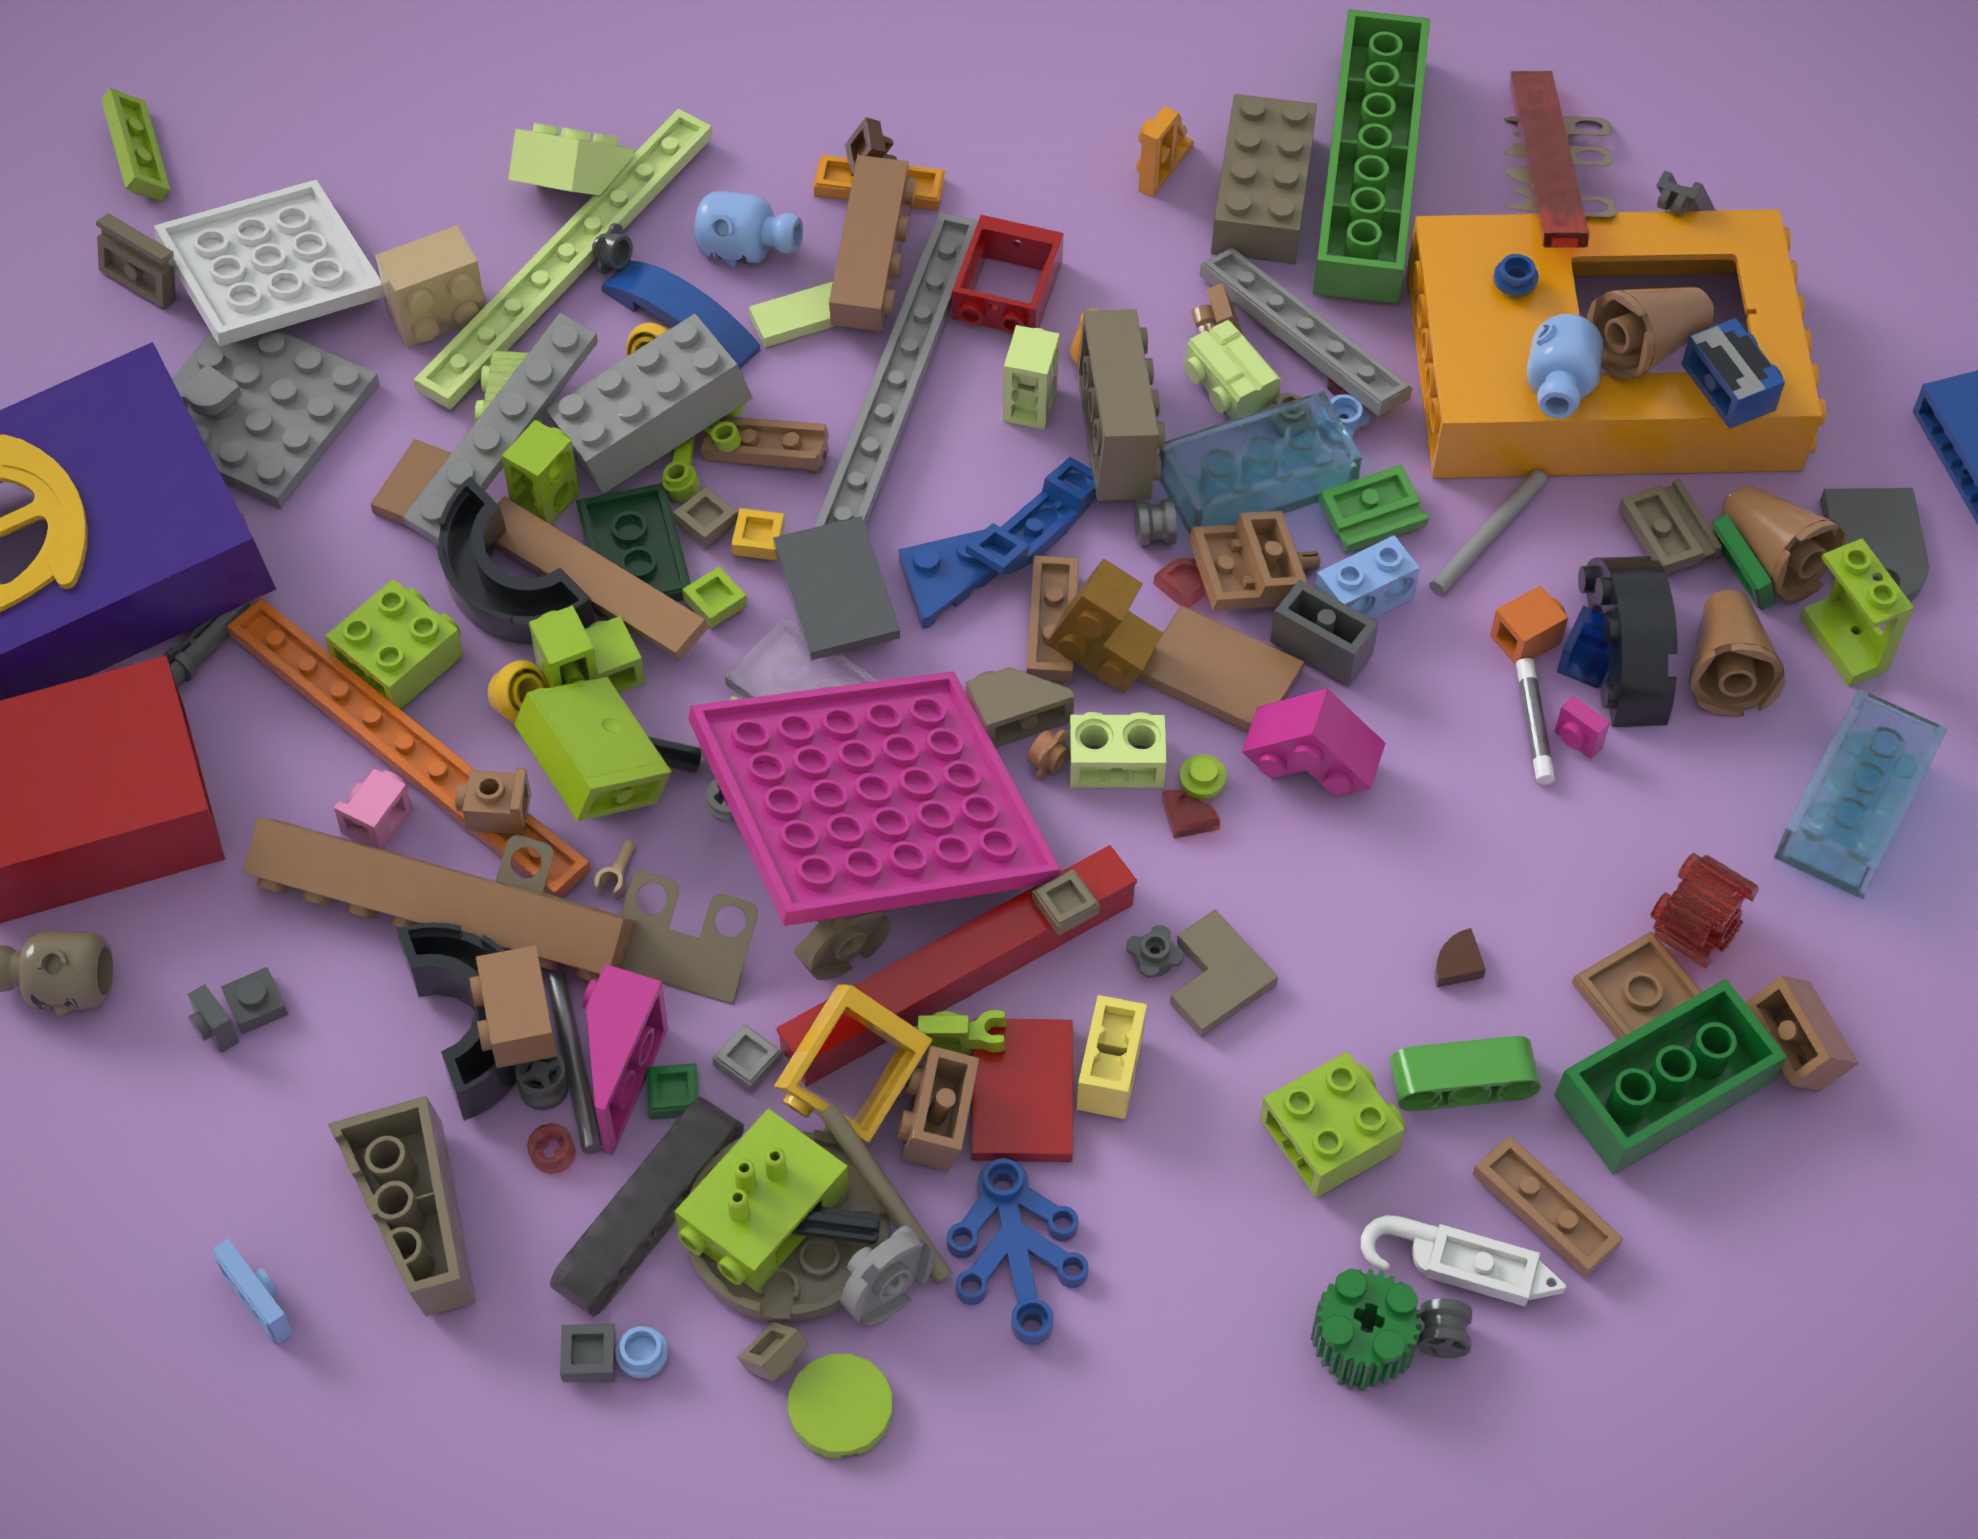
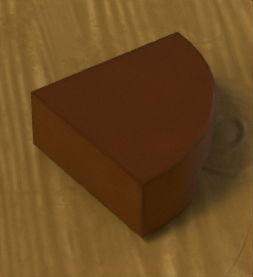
M1471 928L1453 935L1443 945L1435 969L1437 987L1484 978L1486 968Z

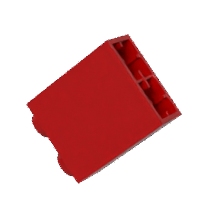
M167 655L0 701V923L225 860L185 707Z

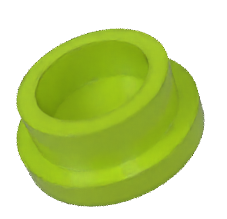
M1205 754L1194 755L1188 758L1182 764L1179 773V781L1182 788L1190 797L1196 800H1209L1223 790L1227 779V772L1222 762L1213 756Z

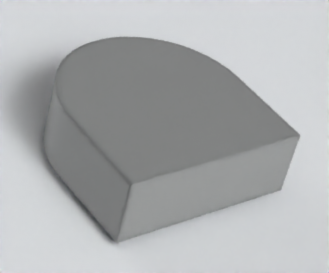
M208 364L191 377L185 386V395L190 409L203 416H212L223 412L242 396L239 385Z

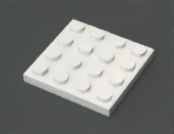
M317 180L154 225L157 242L174 251V257L169 259V262L174 267V271L219 347L384 298L381 279Z

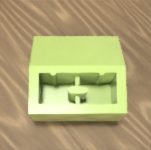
M534 123L533 131L515 129L508 180L570 192L601 195L634 157L635 148L619 146V137L594 133L593 141H591V133L587 131L562 127L561 135H558L559 127Z

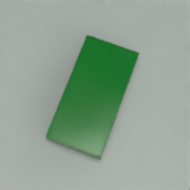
M1727 513L1713 520L1712 529L1722 545L1721 553L1757 608L1763 610L1774 604L1775 596L1771 579Z

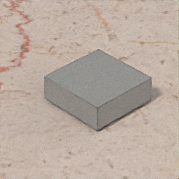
M744 1023L712 1057L713 1066L752 1093L782 1061L783 1051Z

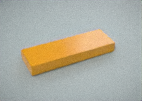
M829 155L820 156L814 182V196L849 200L853 176L850 173L848 158ZM909 165V179H916L915 200L911 208L939 211L945 184V170Z

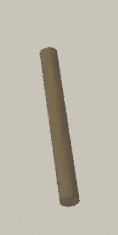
M834 1103L822 1111L819 1116L897 1229L905 1225L910 1226L935 1252V1263L930 1274L934 1283L938 1284L953 1272L838 1105Z

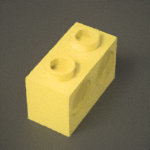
M1101 995L1097 996L1078 1082L1076 1110L1126 1119L1144 1035L1147 1004Z

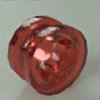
M549 1123L541 1125L529 1136L527 1143L528 1153L533 1164L540 1171L549 1174L561 1173L574 1162L576 1156L575 1144L568 1130L560 1124ZM550 1140H557L560 1148L555 1149L554 1157L547 1158L543 1150L539 1151V1149L548 1148Z

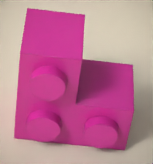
M1326 688L1257 707L1242 753L1262 773L1271 779L1306 770L1322 784L1326 791L1338 797L1371 789L1386 743Z

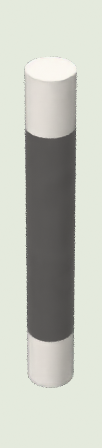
M1522 658L1516 662L1536 782L1539 785H1549L1555 781L1535 663L1532 658Z

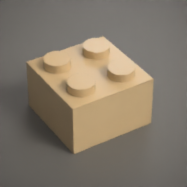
M458 225L375 255L387 312L407 348L422 342L431 341L435 337L465 327L485 307L478 261Z

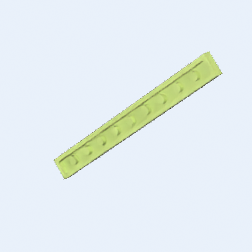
M677 109L634 153V157L602 194L593 195L413 379L416 391L451 410L481 379L483 365L490 366L492 351H508L597 258L592 251V244L595 238L606 233L613 223L620 224L624 230L713 138L712 126Z

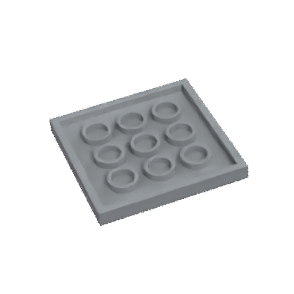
M278 329L220 347L212 333H210L172 378L225 484L280 509L379 386L377 373ZM207 364L239 385L242 395L223 412L212 416H203L193 412L188 405L185 395V386L188 380Z

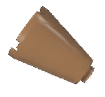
M1697 287L1624 289L1606 292L1591 303L1587 314V319L1596 325L1603 337L1601 367L1610 376L1620 380L1640 377L1686 345L1690 335L1708 329L1713 321L1714 306L1708 295Z
M1744 486L1733 490L1728 494L1723 503L1722 516L1727 513L1771 579L1774 592L1790 602L1802 600L1817 592L1824 585L1819 579L1829 568L1822 560V555L1847 544L1848 537L1846 532L1835 521L1753 486Z
M1735 590L1716 592L1706 600L1689 676L1690 688L1696 696V702L1701 708L1716 715L1743 716V709L1757 705L1759 711L1765 709L1781 695L1785 685L1783 664L1751 602L1745 594Z

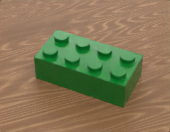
M1724 979L1567 1068L1562 1075L1554 1096L1614 1175L1773 1083L1787 1056L1729 981Z

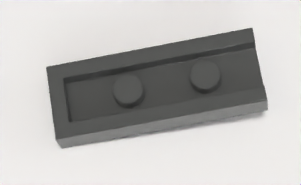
M1664 170L1656 185L1660 192L1657 202L1658 208L1673 211L1674 214L1683 216L1686 211L1715 210L1703 184L1694 182L1692 188L1677 184L1672 173Z

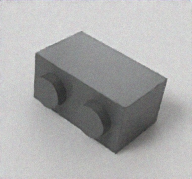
M1299 579L1275 609L1270 642L1349 686L1373 655L1379 623Z

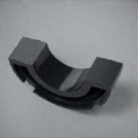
M471 476L468 477L453 493L445 506L439 522L440 533L439 544L437 545L440 564L454 602L466 618L475 626L494 637L524 644H533L529 622L540 618L543 614L550 611H559L573 605L584 629L595 623L596 618L591 598L561 568L545 576L526 579L508 575L493 564L491 557L495 544L507 531L501 508Z
M1651 556L1592 558L1586 566L1580 567L1578 585L1580 592L1587 595L1589 611H1603L1605 615L1603 637L1605 643L1609 644V668L1607 680L1603 681L1601 685L1602 707L1609 709L1612 727L1667 725L1673 707L1677 680L1675 676L1668 677V654H1678L1673 597L1666 573L1658 560H1651Z
M432 922L397 928L403 955L418 997L437 994L455 997L472 1007L475 1012L471 1028L461 1040L441 1051L450 1085L463 1121L492 1107L517 1082L515 1074L516 1065L497 1068L493 1051H482L477 1021L486 1020L485 1007H475L470 985V977L479 976L476 957L505 950L484 934L482 937L462 931L460 925Z

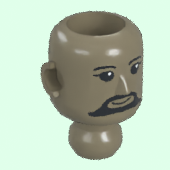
M42 931L31 935L23 945L21 952L16 951L10 946H0V992L11 991L13 988L19 987L23 1000L30 1008L54 1009L56 1016L61 1017L72 1010L96 1008L109 995L113 979L112 951L108 942L98 933L89 931Z

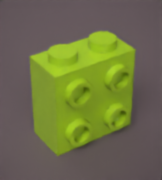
M395 579L388 582L325 635L329 652L400 710L464 656L459 637L461 630L457 623L445 613L439 615L431 609L425 598L416 589L410 588L407 590Z
M1348 1051L1263 1097L1260 1114L1261 1123L1315 1198L1320 1197L1400 1151L1405 1131V1123L1401 1113L1394 1104L1390 1102L1386 1104L1376 1090V1083L1371 1072L1365 1065H1357Z

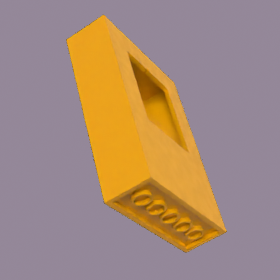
M1780 209L1686 211L1683 216L1674 214L1673 211L1616 212V215L1613 217L1548 214L1416 216L1406 278L1432 478L1528 477L1534 470H1540L1546 476L1803 471L1809 453L1815 452L1817 429L1819 425H1824L1826 403L1823 398H1818L1819 369L1818 365L1811 363L1810 359L1812 336L1810 329L1804 328L1803 325L1805 302L1803 295L1797 294L1798 268L1796 261L1790 260L1791 234L1789 227H1783ZM1522 254L1534 262L1539 277L1537 286L1531 293L1524 296H1511L1503 293L1496 287L1493 280L1494 270L1498 263L1506 256ZM1737 273L1745 315H1748L1746 319L1748 331L1755 337L1759 349L1769 362L1778 367L1785 381L1776 411L1731 429L1722 420L1687 372L1645 373L1640 377L1628 380H1620L1609 374H1600L1599 384L1592 392L1581 399L1577 410L1570 416L1559 419L1547 416L1539 408L1537 395L1533 393L1527 382V363L1531 341L1540 324L1548 318L1559 314H1576L1580 316L1574 277Z

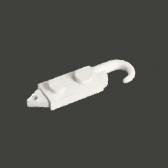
M1385 1215L1375 1218L1370 1222L1361 1235V1250L1365 1259L1373 1267L1382 1271L1389 1270L1390 1264L1376 1253L1375 1242L1380 1236L1389 1234L1413 1241V1261L1418 1271L1426 1275L1425 1278L1526 1307L1529 1300L1562 1294L1566 1289V1284L1539 1260V1252L1442 1224L1436 1227L1402 1216ZM1547 1283H1552L1554 1287H1549Z

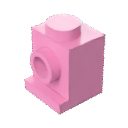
M376 769L372 770L364 782H359L353 788L348 798V804L338 801L334 806L341 833L363 844L380 849L386 846L412 810L407 785L404 780L391 771L384 770L380 772Z

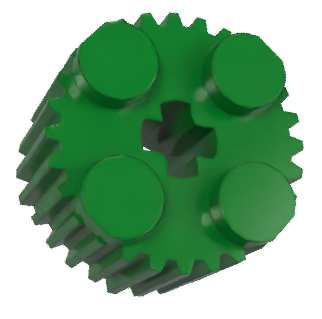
M1348 1269L1338 1274L1335 1285L1330 1283L1327 1291H1323L1317 1305L1311 1340L1313 1341V1347H1317L1316 1357H1322L1321 1365L1323 1367H1330L1329 1374H1334L1338 1378V1385H1342L1345 1382L1348 1384V1389L1352 1390L1355 1385L1358 1386L1359 1391L1363 1392L1365 1387L1370 1385L1376 1387L1377 1381L1385 1385L1389 1377L1395 1380L1399 1372L1403 1374L1405 1369H1409L1422 1325V1320H1419L1421 1310L1416 1309L1418 1297L1411 1286L1403 1282L1396 1284L1394 1276L1391 1275L1387 1279L1382 1271L1378 1275H1374L1371 1269L1368 1270L1367 1274H1363L1361 1269ZM1365 1328L1372 1331V1333L1364 1332L1360 1329Z

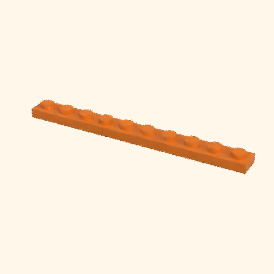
M260 598L227 625L231 638L466 828L463 812L456 811V790L458 783L468 782L469 771L475 770L473 767L263 598ZM530 813L527 816L524 835L470 831L501 858L508 839L515 835L549 844L553 849L554 856L543 891L546 894L562 898L591 871L589 861ZM531 847L519 848L512 856L511 866L526 878L533 877L541 868L540 854Z

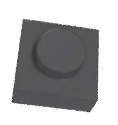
M268 967L221 986L241 1034L288 1015Z
M204 984L190 992L188 997L194 1013L189 1015L188 1018L202 1041L204 1042L212 1038L222 1053L239 1043L231 1019L208 987Z
M615 1324L562 1325L560 1362L562 1382L615 1381Z

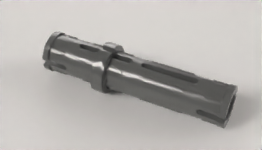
M249 602L197 626L176 648H169L163 654V656L167 655L177 687L184 680L190 681L197 674V667L229 636L227 625L251 606Z

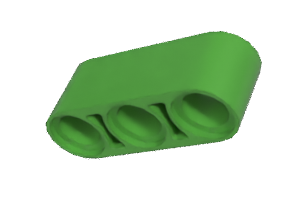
M1523 1036L1412 1046L1396 1051L1389 1058L1399 1108L1406 1111H1424L1518 1101L1532 1097L1541 1089L1531 1041Z

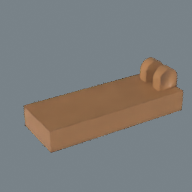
M724 416L719 420L720 422H732L738 429L741 436L739 447L731 452H721L716 448L714 441L705 434L700 449L704 461L799 468L818 474L823 470L824 459L829 451L827 444L829 433L826 424ZM726 435L722 439H726L731 435Z

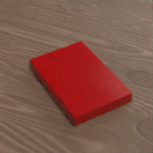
M1006 1019L1007 1027H993L987 1032L990 1035H1004L1006 1050L988 1052L983 1049H973V1056L979 1058L972 1094L971 1160L994 1161L1006 1158L1013 1161L1072 1162L1073 1020Z

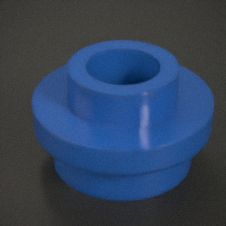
M1511 254L1498 263L1494 270L1493 280L1496 287L1503 293L1511 296H1524L1536 288L1539 276L1534 262L1529 257L1522 254Z

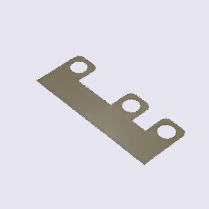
M520 835L510 837L506 843L495 881L570 901L543 893L554 856L552 847L545 842ZM522 847L534 848L541 857L540 870L530 878L519 877L511 867L513 854ZM646 871L635 873L631 879L620 915L635 920L622 969L662 981L663 984L733 1004L758 917L756 905L750 901L726 894L715 895L710 900L700 938L669 929L679 895L678 884L673 879ZM647 883L659 884L667 895L665 907L657 914L642 912L636 903L638 890ZM725 906L738 907L746 918L744 930L735 937L721 935L715 926L716 914Z

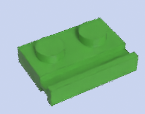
M1402 464L1323 490L1318 498L1336 537H1339L1343 544L1342 549L1345 554L1379 543L1393 535L1397 537L1426 527L1429 520L1427 512L1424 513L1420 506L1421 501Z

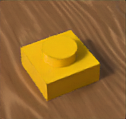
M740 508L731 544L732 555L777 561L773 537L783 535L785 527L784 513Z

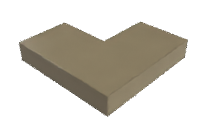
M1216 909L1178 934L1177 944L1203 973L1171 995L1170 1004L1201 1038L1277 985L1278 976Z

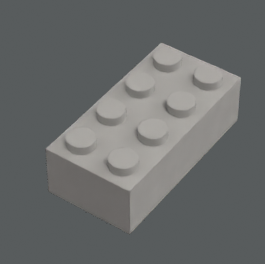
M693 314L545 410L555 428L562 430L572 440L574 457L602 494H605L753 397L738 364L699 317Z

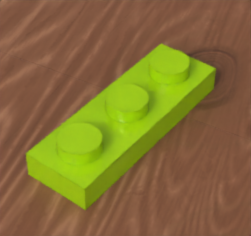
M109 88L101 98L125 189L137 195H144L162 201L171 190L146 101Z

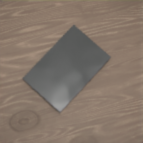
M862 516L773 537L775 552L811 661L900 638V628Z

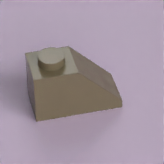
M1011 667L996 672L986 671L977 675L974 679L966 681V695L995 748L1070 723V715L1074 714V694L1070 688Z

